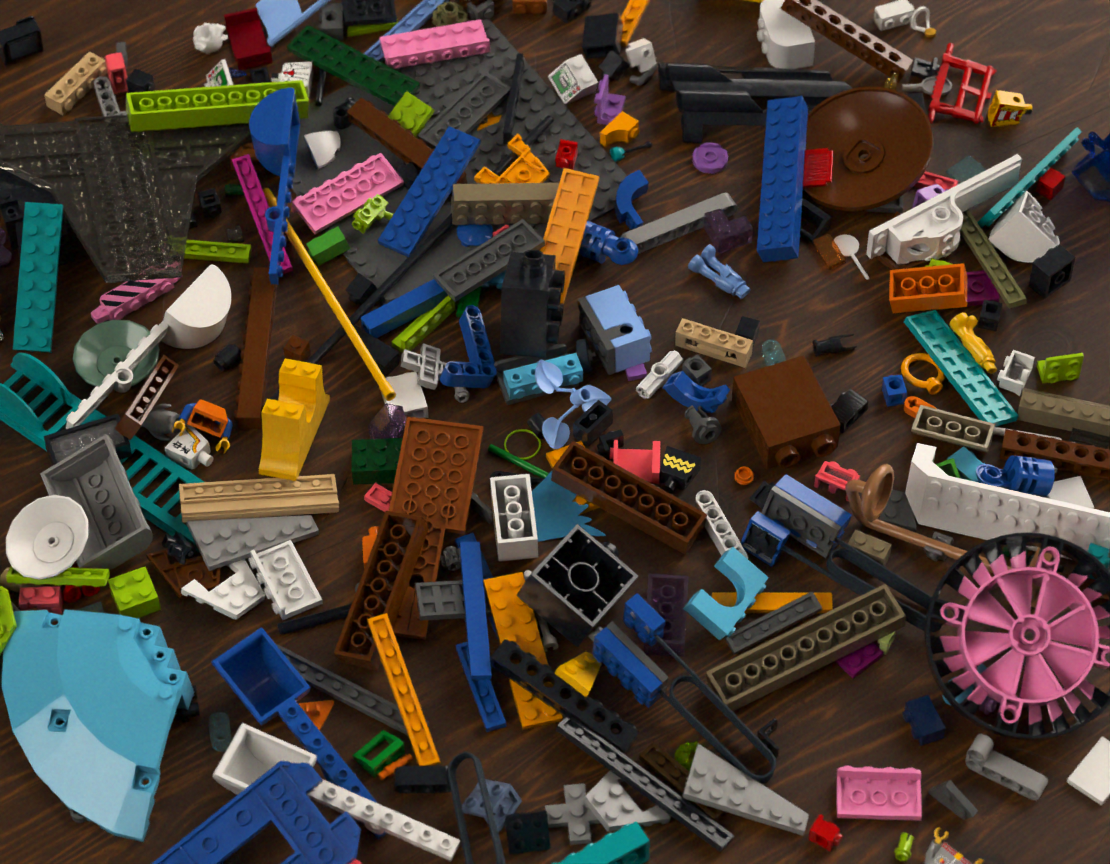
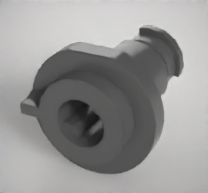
M693 405L688 407L684 415L686 419H689L690 425L693 427L692 436L698 444H708L715 441L722 430L719 421L714 417H708L702 411L701 406H698V412Z

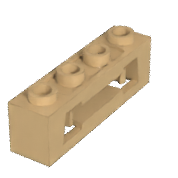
M682 318L676 330L675 346L746 368L752 355L753 340ZM686 340H692L693 345L685 343ZM733 353L736 354V359L731 357Z

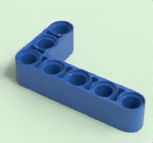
M468 305L459 320L470 362H448L440 375V381L443 385L449 387L488 388L497 370L494 366L495 362L481 311L474 305Z

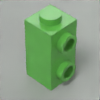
M339 226L306 243L309 248L308 254L313 261H316L318 266L351 249Z

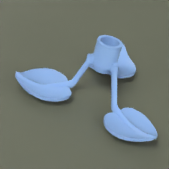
M542 359L537 363L535 379L538 387L546 394H551L554 390L557 392H571L570 401L574 404L558 420L550 417L543 422V436L549 446L556 450L564 446L569 439V426L562 423V420L580 405H582L583 411L586 412L598 400L607 405L612 398L602 390L591 385L583 386L578 390L575 388H559L563 382V375L556 365Z

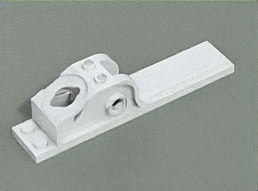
M1016 154L870 230L867 256L872 259L886 251L897 265L919 260L930 261L931 258L938 260L948 256L959 245L960 229L963 223L962 212L1018 183L1022 158Z

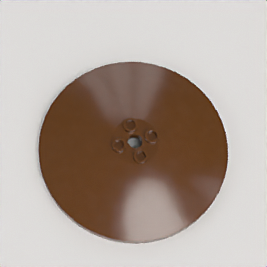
M859 87L827 98L808 113L805 150L828 148L829 151H834L832 182L827 183V186L803 188V192L812 200L825 207L842 211L869 210L898 199L920 180L932 157L934 138L926 113L909 96L883 87ZM868 154L867 158H860L861 155Z

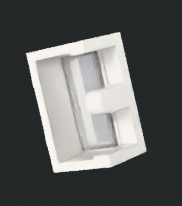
M1013 350L1011 356H1007L1003 365L1005 369L1000 370L998 374L999 387L1020 396L1032 371L1035 357Z

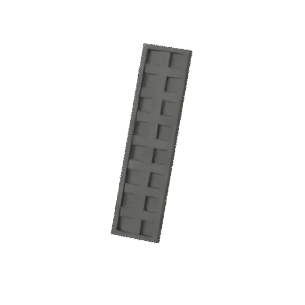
M524 576L525 582L529 576ZM462 580L415 583L420 621L465 618ZM484 588L486 617H487V616H492V614H491V609H490V606H489V603H488V599H487V595H486L485 588Z

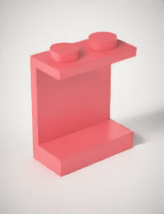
M614 440V448L610 447V459H613L614 464L651 484H659L660 441H653L652 450L618 449V440Z

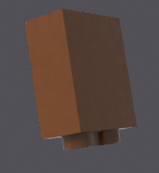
M804 355L733 377L732 400L766 469L776 466L789 468L797 464L802 458L814 454L817 457H824L831 454L838 447L840 423Z

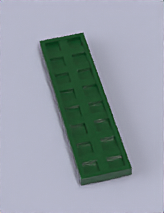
M309 25L287 45L288 52L308 62H312L313 65L394 107L406 91L413 95L420 88V82Z

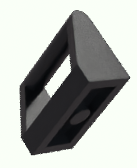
M803 198L801 217L818 228L811 235L800 227V236L814 244L830 229L831 216Z

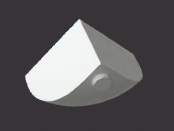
M1028 191L1024 192L1000 217L988 239L994 248H998L1009 258L1027 263L1033 262L1038 257L1041 258L1050 248H1055L1060 242L1059 237L1053 233L1055 227L1049 217H1044L1041 211L1042 207Z

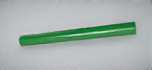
M490 444L488 447V451L543 479L549 474L493 444Z

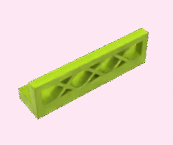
M448 295L435 308L414 320L392 341V346L401 353H403L404 349L412 351L455 311V301Z

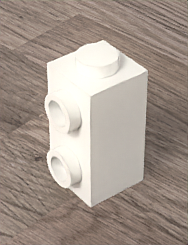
M908 0L891 2L875 7L874 21L880 31L911 23V17L915 10Z

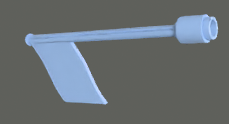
M260 0L256 3V8H258L259 16L268 32V45L275 47L274 45L330 0H318L303 13L297 0Z

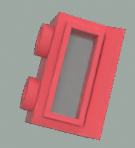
M824 461L819 472L815 475L814 487L818 488L820 481L829 484V492L835 494L838 488L845 491L847 482L860 480V475L853 469L846 470L841 468L834 461Z

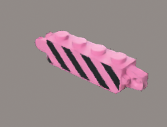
M172 263V265L170 264L167 267L157 264L100 297L101 305L91 312L92 319L97 324L106 320H120L127 314L138 310L141 306L169 292L174 288V283L182 279L180 264Z

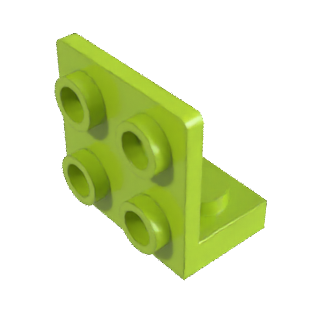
M1083 353L1049 357L1046 360L1037 361L1036 366L1042 384L1079 378L1084 358Z

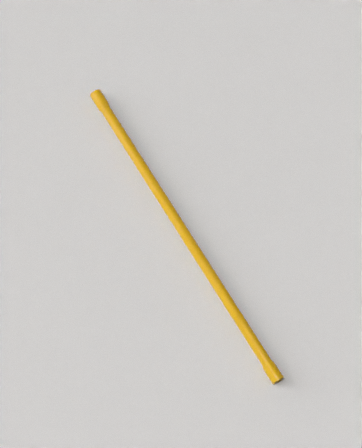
M269 188L262 189L268 206H277L276 198ZM286 218L288 231L285 234L376 380L387 401L393 400L396 397L395 391L385 379Z

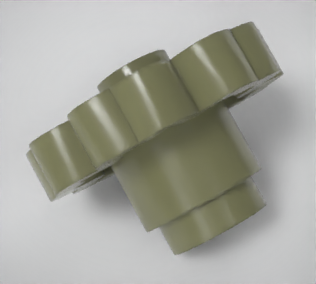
M444 2L437 6V10L433 11L432 23L437 25V27L467 22V12L463 11V7L457 3Z

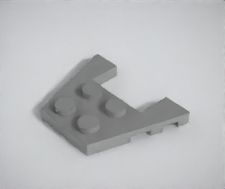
M611 771L584 798L585 804L608 832L620 830L623 825L632 824L635 821L645 827L652 826L653 823L658 822L667 824L671 818L657 805L642 812L619 784L623 780Z

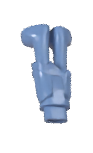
M711 244L704 248L701 256L695 255L691 259L688 269L711 279L716 283V287L726 293H730L732 296L737 295L743 299L751 291L746 286V282L742 280L731 266L729 267L727 264L725 266L715 258L716 249ZM709 267H711V268H713L714 270H716L717 272H719L720 275H718L717 273H715L714 271H712Z

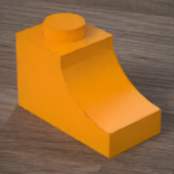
M622 111L600 132V144L606 147L618 141L629 143L639 134V121Z

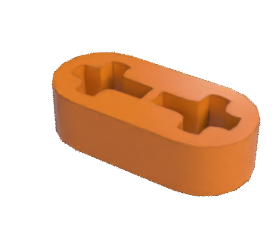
M915 396L906 398L904 402L905 413L916 418L920 405L937 409Z

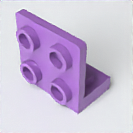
M605 74L603 81L600 80L598 90L600 92L596 93L595 104H597L595 116H597L598 124L608 125L623 111L626 96L608 93V75Z

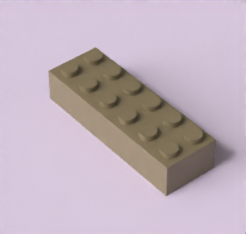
M559 183L453 184L451 203L452 224H515L522 219L527 223L533 224L548 223Z

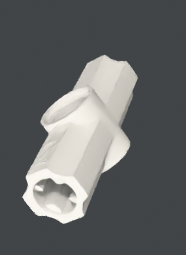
M675 350L669 351L660 362L652 366L651 372L636 387V391L642 398L649 399L660 387L664 386L671 374L683 363V358Z

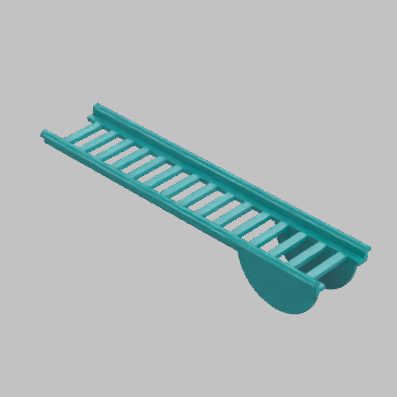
M17 353L10 364L17 372L4 384L0 383V420L47 451L44 436L61 431L67 424L66 418L72 411L76 412L79 409L78 406L82 400L70 393L58 376L43 362L27 353ZM24 376L30 379L18 393L11 390ZM39 385L44 388L28 405L23 401L36 386ZM50 395L56 396L58 399L37 418L33 411ZM68 404L72 407L48 431L44 430L43 424L63 405ZM95 409L80 425L105 418L106 416ZM134 435L129 440L131 454L138 451L142 456L126 471L128 481L149 460L157 464L132 488L134 495L140 503L144 518L171 536H174L175 532H180L187 542H192L196 546V553H199L200 551L187 525L182 522V514L180 513L176 518L169 514L180 502L179 491L162 508L154 503L178 479L184 483H202L204 481ZM127 458L121 459V460H120L121 464H122ZM164 469L171 473L148 498L140 494Z

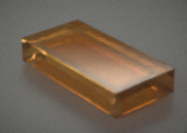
M829 233L813 240V245L829 270L846 263L845 257Z

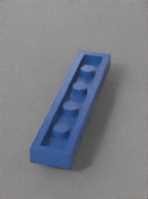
M467 642L456 645V651L486 732L506 727V721L490 679H470Z

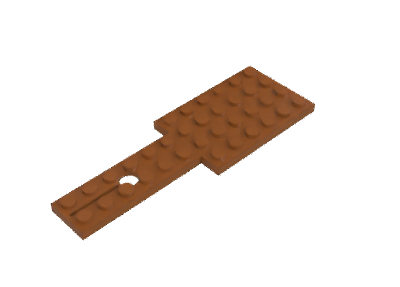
M407 416L389 511L422 517L429 527L411 579L417 575L422 577L424 583L436 582L445 532L465 534L484 426ZM408 584L393 626V632L395 636L426 640L429 620L420 621L415 588L410 587Z

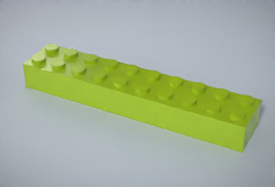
M303 80L126 93V112L131 132L199 126L247 124L254 108L263 98L284 88L294 89L299 119L308 118L309 99Z

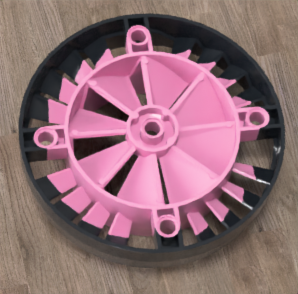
M1041 533L1002 535L989 539L967 551L948 569L937 585L931 597L925 620L924 639L928 664L932 676L945 699L958 713L974 725L990 733L1018 740H1044L1059 737L1073 732L1095 719L1109 706L1110 689L1106 694L1084 678L1092 666L1110 671V663L1105 660V655L1110 654V647L1099 644V639H1110V625L1098 627L1097 620L1110 617V600L1092 608L1090 602L1104 594H1107L1110 599V571L1097 558L1080 546L1059 537ZM1026 546L1040 548L1035 567H1026ZM1004 547H1008L1012 567L1010 570L1007 568L1002 551ZM1044 554H1052L1054 561H1046ZM1061 554L1078 563L1067 579L1056 573ZM979 555H985L995 575L994 577H991ZM962 566L981 586L979 589L959 570ZM1092 575L1096 580L1081 592L1078 587ZM945 584L969 599L966 606L938 599ZM1032 585H1037L1041 589L1035 614L1031 615ZM997 587L1001 588L1018 616L1016 620L989 593L990 590ZM1068 606L1072 610L1052 623L1047 624L1049 620ZM944 609L952 610L954 617H945ZM970 619L1006 629L1008 634L965 631V628ZM931 621L958 628L957 636H930ZM1030 631L1034 639L1032 641L1026 640L1024 632ZM1050 640L1083 646V649L1056 643ZM1012 648L981 674L978 673V665L1005 649ZM957 650L958 655L933 660L932 654ZM1024 657H1026L1020 698H1018L1016 696V691L1021 674ZM1044 658L1047 660V662L1049 663V665L1051 666V668L1053 669V671L1055 672V674L1057 675V677L1059 678V680L1065 688L1061 687V685L1059 684L1058 680L1054 676L1053 672L1049 668ZM961 668L963 669V674L945 684L943 683L942 677ZM973 684L976 689L959 704L955 698ZM1075 687H1078L1097 706L1091 713L1072 692ZM987 696L1000 704L994 727L973 716ZM1062 697L1077 720V723L1069 726L1057 702ZM1047 705L1054 732L1046 734L1040 706ZM1022 708H1029V734L1016 733ZM1004 711H1011L1014 715L1013 720L1005 719Z

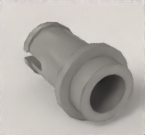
M454 387L455 399L459 403L466 402L470 396L466 387Z

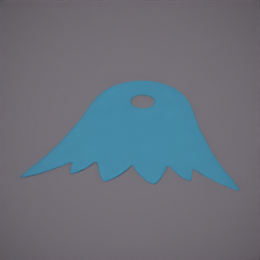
M552 471L532 490L538 542L565 537L577 524L591 536H606L598 529L585 524L592 519L579 516V514L589 505H579L576 501L572 502L576 494L551 481Z

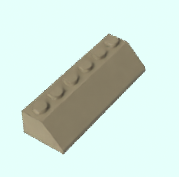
M1023 388L1017 420L1110 439L1109 405Z

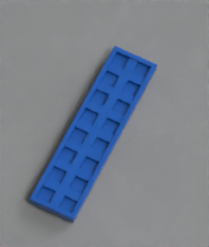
M450 126L447 128L377 240L378 244L407 257L415 251L452 191L453 184L457 183L481 144L480 139Z

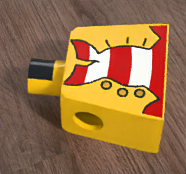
M996 91L987 112L990 126L1018 124L1022 115L1032 114V104H1025L1021 94Z

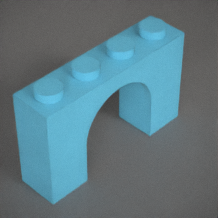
M733 546L723 553L714 567L724 574L735 586L737 600L734 607H726L719 604L701 589L693 594L683 608L718 640L732 635L736 629L734 625L745 617L744 611L755 603L756 599L754 597L765 589L766 585L764 583L769 578Z

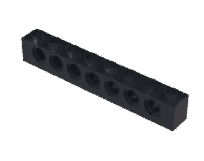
M505 639L491 656V666L564 717H567L569 714L624 755L637 740L639 731L632 723H626L620 719L616 712L604 708L599 700L583 696L557 676L550 666L541 664L534 655L521 650L517 643ZM517 659L520 663L513 664L510 660ZM532 670L535 671L537 674L531 676L527 672ZM550 682L553 684V686L546 687L544 683ZM568 694L570 698L563 699L560 695ZM583 705L587 710L581 711L577 706ZM601 717L603 722H596L594 718ZM611 729H618L620 733L614 734L611 732Z

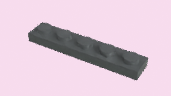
M811 591L735 630L731 636H725L724 639L733 654L736 655L822 611V606Z

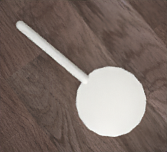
M846 234L835 237L832 241L833 251L840 256H851L866 280H869V276L854 255L859 250L858 240Z

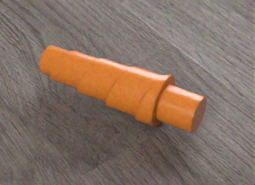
M405 755L385 766L384 770L378 773L381 780L387 777L390 778L394 775L395 768L405 766L413 760L412 755Z

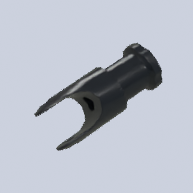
M854 334L828 337L827 340L822 341L813 340L815 356L857 348V346L843 347L840 343L841 338L850 337Z

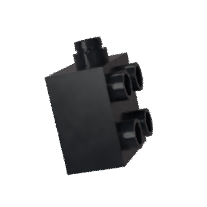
M527 250L524 253L511 252L502 284L500 354L545 358L548 343L558 344L559 327L562 326L564 304L560 303V298L564 290L565 270H555L556 255H546L538 250Z
M577 524L530 574L516 596L578 648L622 599L638 578V575L618 559L619 551L612 543L607 541L599 543Z

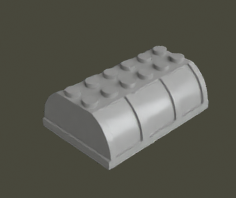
M107 434L40 473L49 496L70 497L82 506L88 518L89 536L82 554L76 560L79 568L112 570L140 554L151 544L153 539L152 531L146 523L140 503L133 493L125 468L121 465L117 456L115 445Z

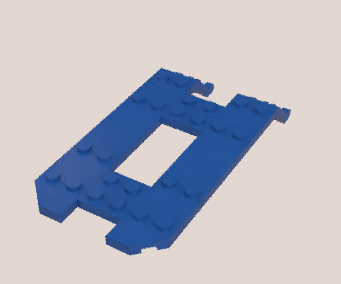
M280 761L152 864H221L272 822L295 850V853L281 864H350L357 857L361 829L347 811L331 824L324 818L307 795L323 782L310 763Z

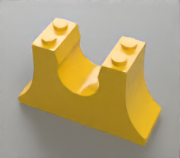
M284 359L279 370L278 401L267 399L261 412L263 440L259 474L297 481L330 401V395L325 394L323 387L322 365Z

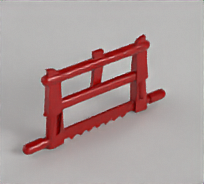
M948 43L942 57V65L939 67L940 71L937 72V80L934 82L936 85L933 86V95H931L933 100H931L928 108L929 113L927 117L930 124L933 123L936 113L973 121L975 124L983 123L984 118L981 114L985 99L990 100L992 94L987 91L991 76L995 75L997 70H994L991 65L985 66L968 59L966 61L952 56L954 45ZM949 66L965 70L955 106L939 102ZM971 72L984 75L981 90L968 86ZM966 92L979 97L975 112L962 108Z

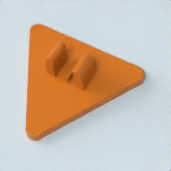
M334 701L298 703V705L320 731L334 706Z

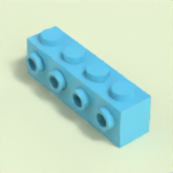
M576 353L545 360L560 369L563 375V382L559 388L583 382V369ZM537 363L503 371L504 384L510 400L543 392L538 387L535 379Z

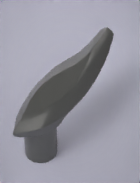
M657 63L641 77L631 76L630 82L638 86L647 83L653 76L658 66Z

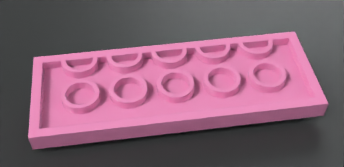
M481 20L380 37L386 65L392 69L490 52V40L486 37Z
M379 153L376 156H370L367 161L361 164L354 165L347 172H341L336 178L325 181L320 187L312 188L307 194L296 197L292 201L291 211L293 213L297 212L311 231L317 234L353 214L359 208H363L369 198H373L377 194L383 197L403 186L404 181L382 153Z

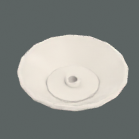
M59 495L38 498L25 506L12 521L6 536V555L12 568L24 577L40 580L57 576L71 567L82 554L89 536L88 518L82 506L70 497Z

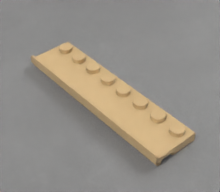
M335 474L298 476L297 481L281 478L179 484L182 522L339 512Z

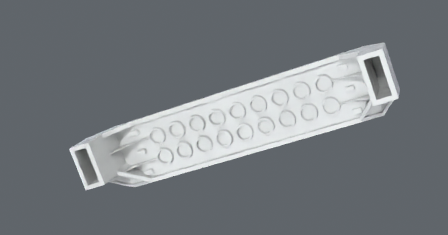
M917 443L911 461L905 494L918 524L985 540L1013 533H1041L1070 541L1088 551L1090 543L1110 549L1109 512L948 476L934 463L936 447ZM1026 546L1028 547V550L1036 551L1038 548L1033 546ZM1061 554V556H1060V557H1062V558L1070 559V558H1068V557H1066V556H1064V555H1062V554Z

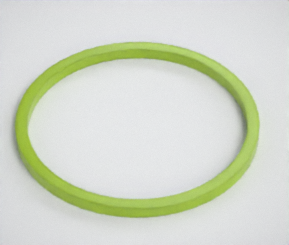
M518 429V430H515V431L511 432V433L506 437V439H505V441H504L505 451L509 452V451L507 450V448H506V442H507L508 438H509L511 435H513L514 433H517V432H528V433L533 434L536 438H537V436H536V435L533 433V431H531V430H527V429ZM538 439V442H539L538 450H537L533 455H531V456H529V457L520 458V459H522V460H528V459H531V458H533L534 456H536V455L538 454V452L540 451V448H541V441H540V439Z

